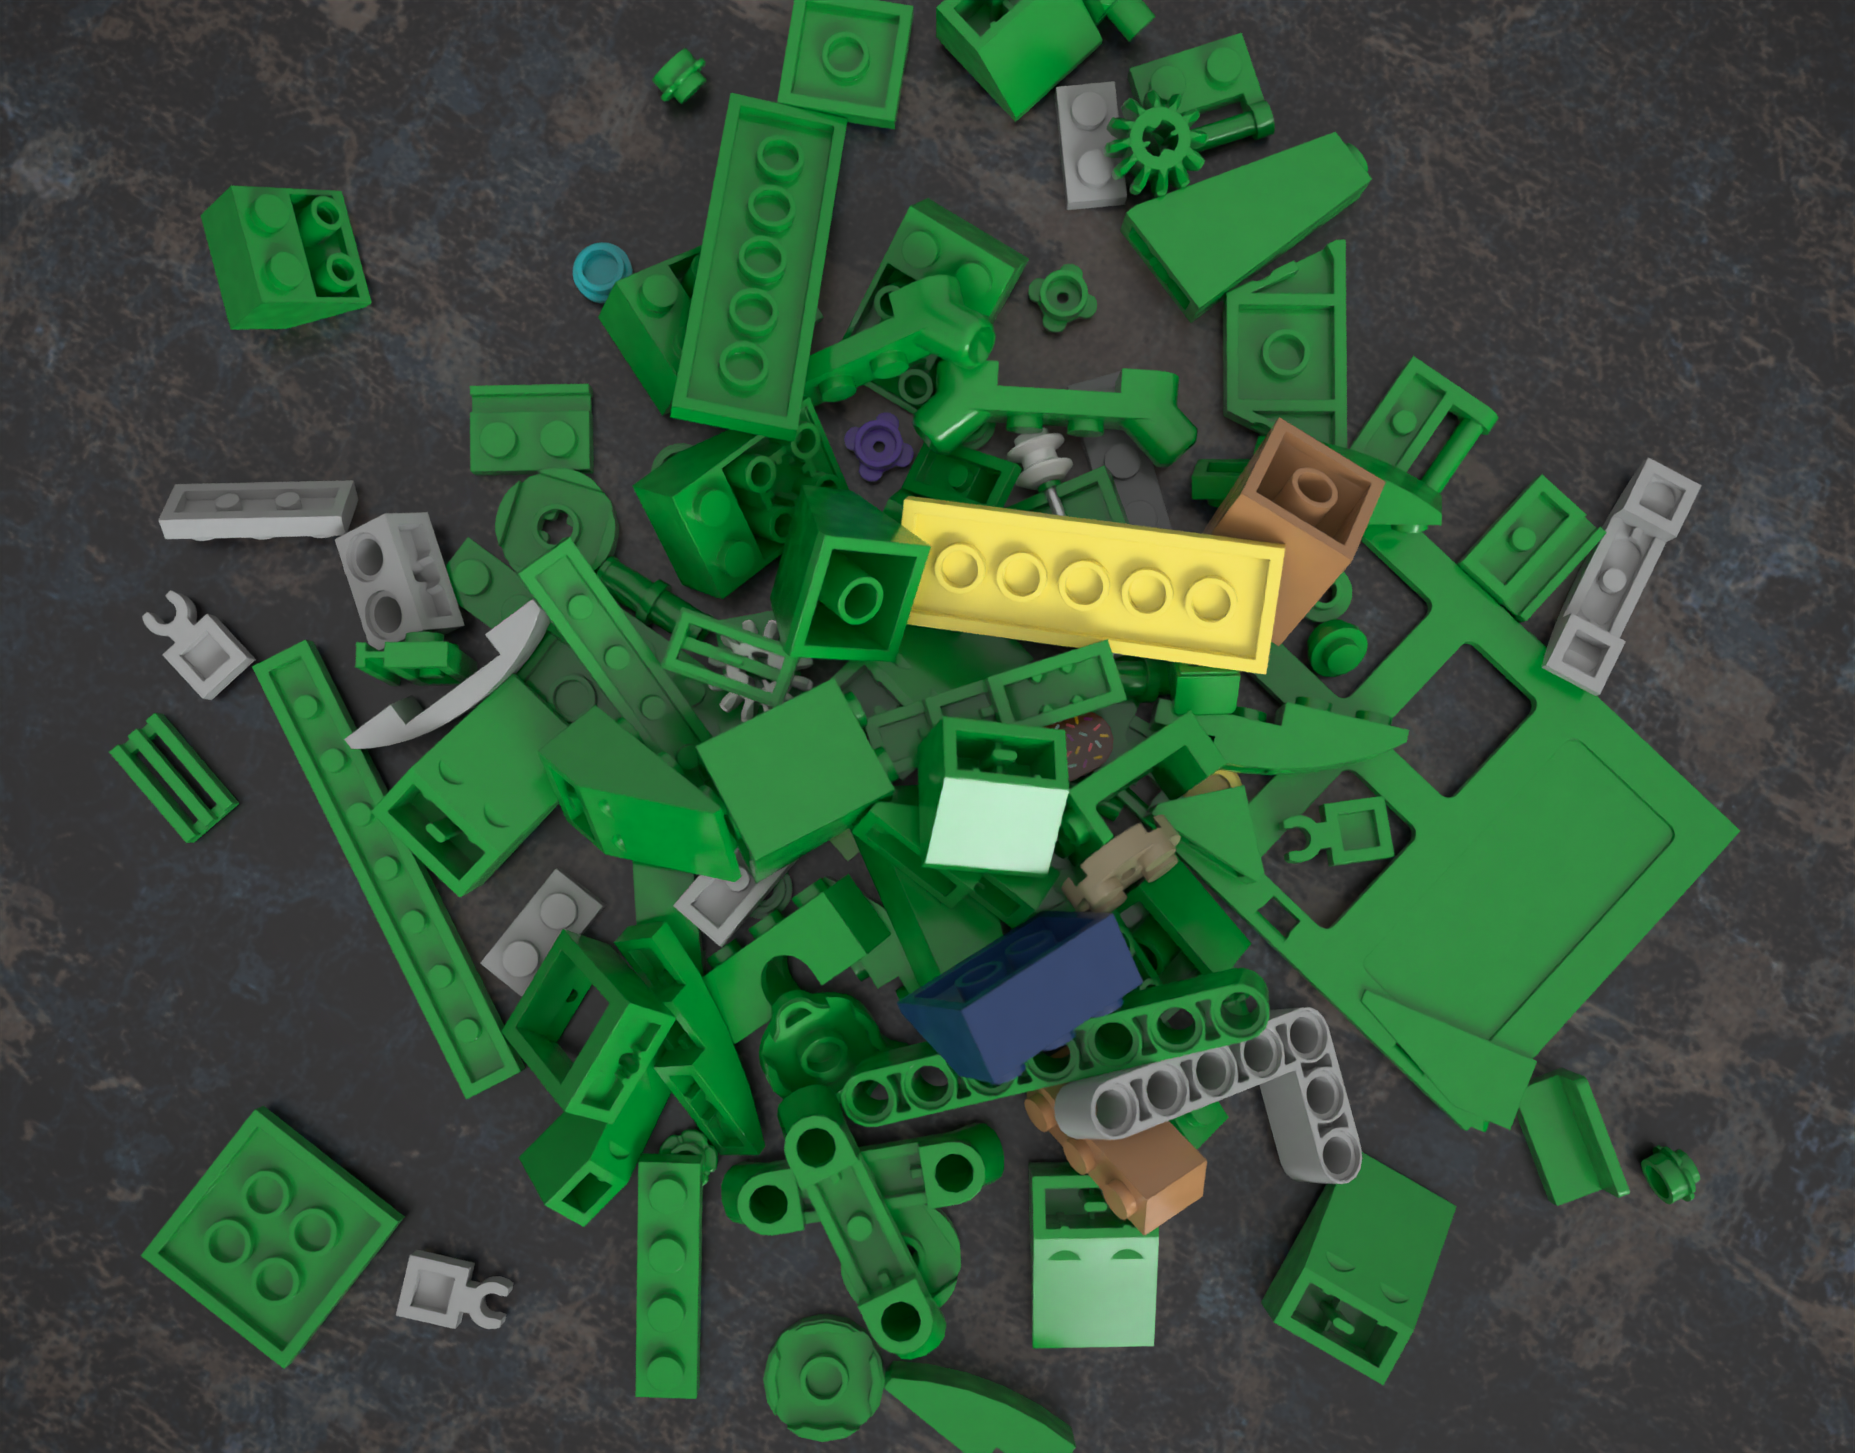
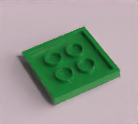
M263 1105L252 1112L141 1256L285 1369L298 1356L405 1216Z

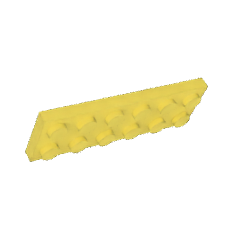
M908 496L904 499L902 526L931 546L907 622L909 625L1081 648L1108 639L1112 653L1266 674L1285 544Z

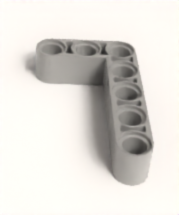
M1310 1007L1269 1010L1270 1018L1266 1028L1259 1036L1245 1042L1069 1082L1061 1088L1055 1100V1119L1059 1128L1067 1136L1075 1139L1116 1140L1126 1138L1260 1085L1280 1163L1284 1172L1291 1179L1309 1183H1349L1357 1176L1362 1164L1361 1144L1329 1027L1325 1018L1317 1010ZM1096 1102H1097V1108H1098L1097 1117H1096V1112H1095Z

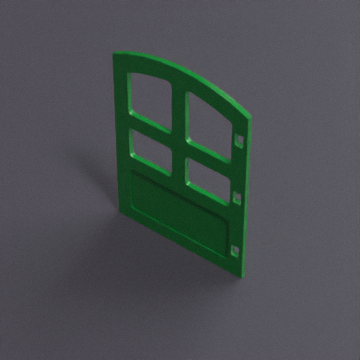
M1368 524L1361 541L1427 603L1428 611L1426 616L1348 698L1336 696L1283 644L1277 646L1271 642L1266 674L1247 673L1281 705H1284L1286 702L1294 704L1295 698L1299 696L1311 697L1331 703V712L1355 717L1357 710H1366L1382 713L1393 718L1462 644H1470L1529 698L1532 705L1530 713L1450 798L1444 797L1436 791L1393 749L1368 760L1336 769L1304 774L1274 775L1248 803L1261 857L1287 831L1279 830L1278 823L1288 817L1302 815L1343 771L1352 772L1377 797L1384 796L1385 804L1410 827L1412 837L1409 843L1328 928L1318 926L1264 873L1258 883L1244 884L1181 842L1175 846L1177 848L1175 854L1462 1130L1468 1131L1479 1117L1451 1105L1361 1002L1364 990L1376 993L1533 1059L1736 837L1740 830L1598 696H1594L1543 669L1542 663L1547 647L1516 621L1423 532L1404 533L1391 529V525ZM1122 655L1114 660L1133 661L1135 656ZM1127 697L1125 701L1091 711L1106 721L1111 728L1114 738L1113 749L1107 761L1092 771V774L1133 748L1128 743L1126 734L1140 704L1134 697ZM1149 773L1146 777L1161 790L1152 799L1149 806L1130 787L1116 795V797L1153 831L1156 829V826L1143 818L1150 807L1170 800L1153 775ZM1271 898L1275 899L1297 921L1286 933V936L1282 935L1258 911Z

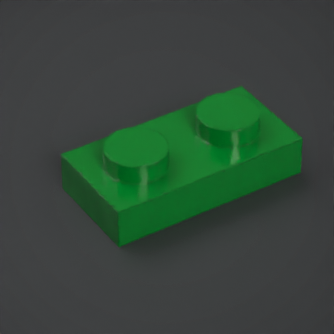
M467 537L446 565L457 603L491 629L533 599L531 593L512 568L469 537Z

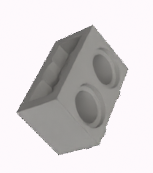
M428 512L385 513L335 539L369 645L384 651L385 642H405V634L409 632H435L446 635L465 626Z

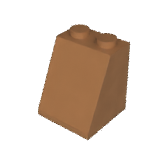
M1280 417L1272 426L1202 532V534L1285 544L1271 642L1277 646L1281 645L1352 562L1386 483Z

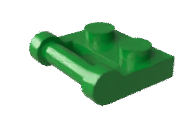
M1242 32L1129 68L1127 79L1135 101L1142 107L1145 94L1148 90L1154 89L1160 97L1161 107L1165 106L1173 93L1180 94L1182 99L1177 112L1182 116L1192 109H1197L1200 114L1240 102L1243 113L1190 130L1203 131L1208 134L1207 143L1200 148L1193 149L1198 153L1252 136L1254 140H1259L1271 136L1275 132L1272 110L1268 102L1264 100ZM1153 133L1148 139L1154 156H1158L1163 149H1168V147H1160L1164 141V138L1160 135Z
M1413 356L1407 361L1348 449L1377 458L1407 472L1447 412L1450 411L1458 417L1460 423L1421 479L1426 485L1441 493L1479 436L1488 435L1497 422L1498 416L1490 407Z

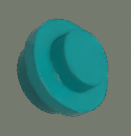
M605 242L594 243L584 248L578 254L573 265V278L577 288L586 298L597 303L606 302L616 281L633 274V267L626 253L618 246Z

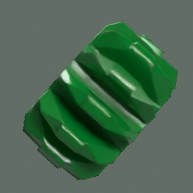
M1155 89L1147 91L1144 96L1143 107L1137 101L1128 98L1121 106L1124 118L1112 117L1107 125V131L1117 140H1113L1104 146V156L1122 158L1123 160L1113 169L1111 175L1115 180L1122 179L1128 172L1135 176L1130 185V193L1138 195L1145 187L1146 182L1150 181L1154 197L1165 196L1168 182L1178 190L1184 188L1190 183L1186 170L1199 171L1203 167L1204 158L1193 149L1204 146L1208 141V134L1203 131H1190L1189 128L1198 120L1200 113L1197 109L1189 110L1184 116L1178 113L1177 110L1182 99L1180 94L1173 93L1164 107H1161L1160 97ZM1153 133L1164 138L1160 146L1161 148L1168 147V149H1163L1158 156H1154L1146 150L1150 145V141L1147 140Z

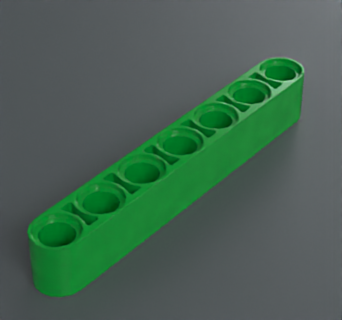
M1231 968L1127 993L1122 997L1124 1000L1123 1005L1117 1010L1105 1016L1090 1018L1074 1029L1076 1032L1075 1037L1066 1043L1070 1050L1069 1055L1063 1058H1052L1041 1051L1024 1062L1026 1069L1022 1074L1008 1082L992 1085L987 1081L960 1077L927 1041L872 1054L864 1058L857 1065L844 1085L841 1094L842 1107L847 1116L856 1124L865 1127H877L1245 1042L1259 1036L1268 1024L1270 1018L1268 987L1264 979L1255 971L1246 968ZM1244 992L1251 995L1258 1005L1249 1014L1235 1015L1225 1009L1222 1002L1232 993ZM1180 1007L1192 1014L1195 1021L1188 1028L1175 1030L1165 1025L1160 1015L1169 1008ZM1108 1022H1117L1129 1029L1132 1038L1123 1044H1113L1107 1042L1101 1036L1099 1028ZM923 1066L939 1068L945 1073L948 1084L943 1086L929 1084L923 1079L920 1068ZM874 1080L885 1087L888 1098L877 1100L870 1097L864 1091L862 1081Z

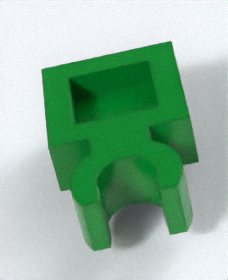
M1384 796L1323 804L1319 806L1320 823H1316L1311 818L1303 815L1291 816L1278 823L1279 830L1298 829L1304 834L1306 839L1305 846L1301 851H1292L1284 854V860L1288 863L1297 864L1308 861L1323 849H1326L1329 867L1387 859L1395 856Z

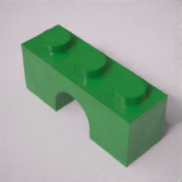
M849 874L830 887L821 877L792 898L798 910L785 918L779 908L748 929L755 939L750 944L742 948L737 939H734L706 959L713 970L704 975L702 979L728 1028L734 1044L772 1019V1006L780 996L792 990H801L788 969V955L803 961L811 969L820 984L823 985L869 954L891 935Z

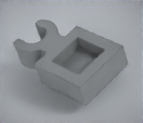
M169 591L165 596L176 608L175 619L166 624L157 614L147 612L142 616L144 624L151 632L170 637L175 642L162 655L202 699L212 700L256 659L216 616L206 614L197 622L196 607L191 599L183 594Z
M416 1249L409 1257L396 1316L456 1329L462 1321L464 1312L470 1314L472 1320L477 1325L486 1329H497L505 1322L506 1314L490 1310L486 1305V1295L494 1293L499 1296H508L513 1289L514 1283L501 1276L489 1277L482 1282L472 1281L475 1263Z

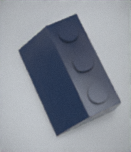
M1041 911L896 1003L901 1014L960 1077L987 1081L992 1085L1008 1082L1022 1074L1026 1069L1024 1062L1039 1052L1056 1049L1071 1041L1076 1035L1074 1029L1088 1019L1105 1016L1117 1010L1124 1003L1122 997L1142 984L1143 981L1113 913Z

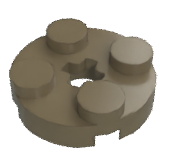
M1165 815L1154 817L1155 830L1148 833L1143 825L1139 823L1118 835L1080 865L1087 877L1077 887L1070 878L1064 882L1061 890L1077 912H1084L1090 909L1092 912L1111 913L1127 899V895L1123 890L1143 876L1148 882H1152L1163 876L1178 863L1179 860L1174 853L1177 850L1175 846L1179 843L1181 837Z

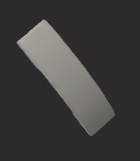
M1649 457L1643 460L1602 526V529L1607 533L1587 554L1571 586L1551 634L1542 663L1543 669L1594 696L1601 694L1626 642L1620 639L1621 634L1666 542L1677 537L1702 485Z
M533 598L485 634L500 654L426 710H423L414 696L411 695L389 705L344 740L351 749L393 745L431 732L471 711L508 677L521 669L542 640L551 622Z

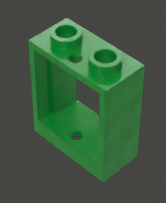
M562 929L501 1032L564 1112L613 1124L677 1017L609 944ZM593 984L610 1004L573 1063L557 1041ZM572 989H574L573 994H572L571 996H569V994L571 993ZM624 1053H628V1056L624 1060L619 1061V1058Z

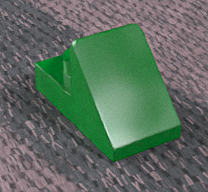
M924 442L901 488L921 498L1003 508L1022 468L1016 463L961 445L949 455H937Z

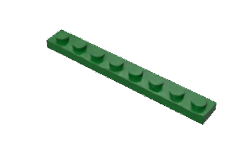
M304 640L252 666L466 1100L526 1069L517 1051L501 1032L504 1024L424 863L370 812L388 793V790L367 748L351 749L344 740L355 732L357 728L315 643L310 640Z

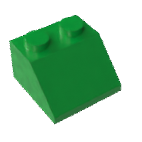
M1179 858L1178 863L1160 878L1148 882L1143 876L1123 890L1127 895V899L1116 908L1163 984L1231 969L1252 944Z

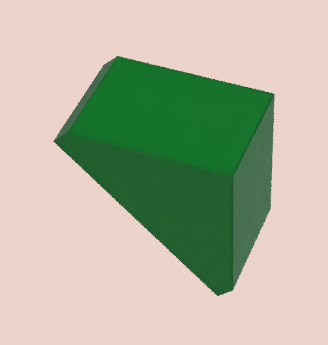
M1244 785L1158 803L1150 807L1143 818L1155 825V816L1165 815L1180 835L1181 839L1179 842L1244 884L1258 883L1264 873Z

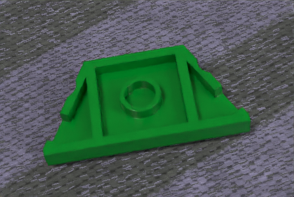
M1335 240L1327 244L1323 250L1298 262L1293 260L1273 270L1271 275L1259 281L1252 280L1226 293L1223 299L1224 417L1262 436L1268 434L1280 417L1319 442L1347 448L1346 240Z

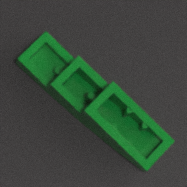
M1107 639L867 717L868 725L864 727V730L873 749L879 746L885 749L898 774L918 767L917 746L943 716L1045 727L1125 701L1127 697Z
M666 921L628 926L613 943L643 982L677 1017L662 1042L667 1051L653 1068L700 1130L708 1137L710 1143L716 1147L719 1155H760L766 1145L750 1086L728 1028L699 971Z

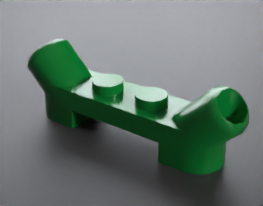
M935 275L917 280L889 293L894 317L809 356L803 396L810 397L814 407L824 402L845 400L856 393L857 387L877 378L887 379L901 375L908 370L910 363L930 354L937 355L962 368L971 370L985 362L995 343L993 322L988 316L965 306L960 283L957 278L950 275Z
M947 360L939 362L936 366V394L913 413L912 421L916 433L937 455H949L985 422L1006 423L1007 431L1020 434L1041 433L1043 425L1067 427V434L1076 437H1100L1104 435V429L1123 430L1157 468H1168L1197 442L1198 429L1177 407L1179 376L1174 373L1122 368L1115 382V392L997 386L999 361L986 360L971 370L962 368Z
M812 1084L799 1088L784 1098L777 1110V1118L785 1139L784 1152L789 1167L801 1191L805 1189L859 1299L858 1308L872 1337L880 1347L890 1353H895L901 1359L912 1360L925 1356L938 1347L945 1336L946 1321L944 1315L931 1297L846 1123L836 1094L831 1088L823 1085Z
M973 1123L947 1133L858 1147L889 1210L928 1204V1209L967 1202L976 1196L982 1187L994 1183L1002 1177L1004 1171V1151L996 1132L984 1123ZM787 1159L767 1163L740 1162L733 1165L724 1175L721 1184V1199L725 1213L732 1222L746 1225L751 1231L760 1235H778L805 1230L806 1224L821 1222L806 1190L801 1191Z

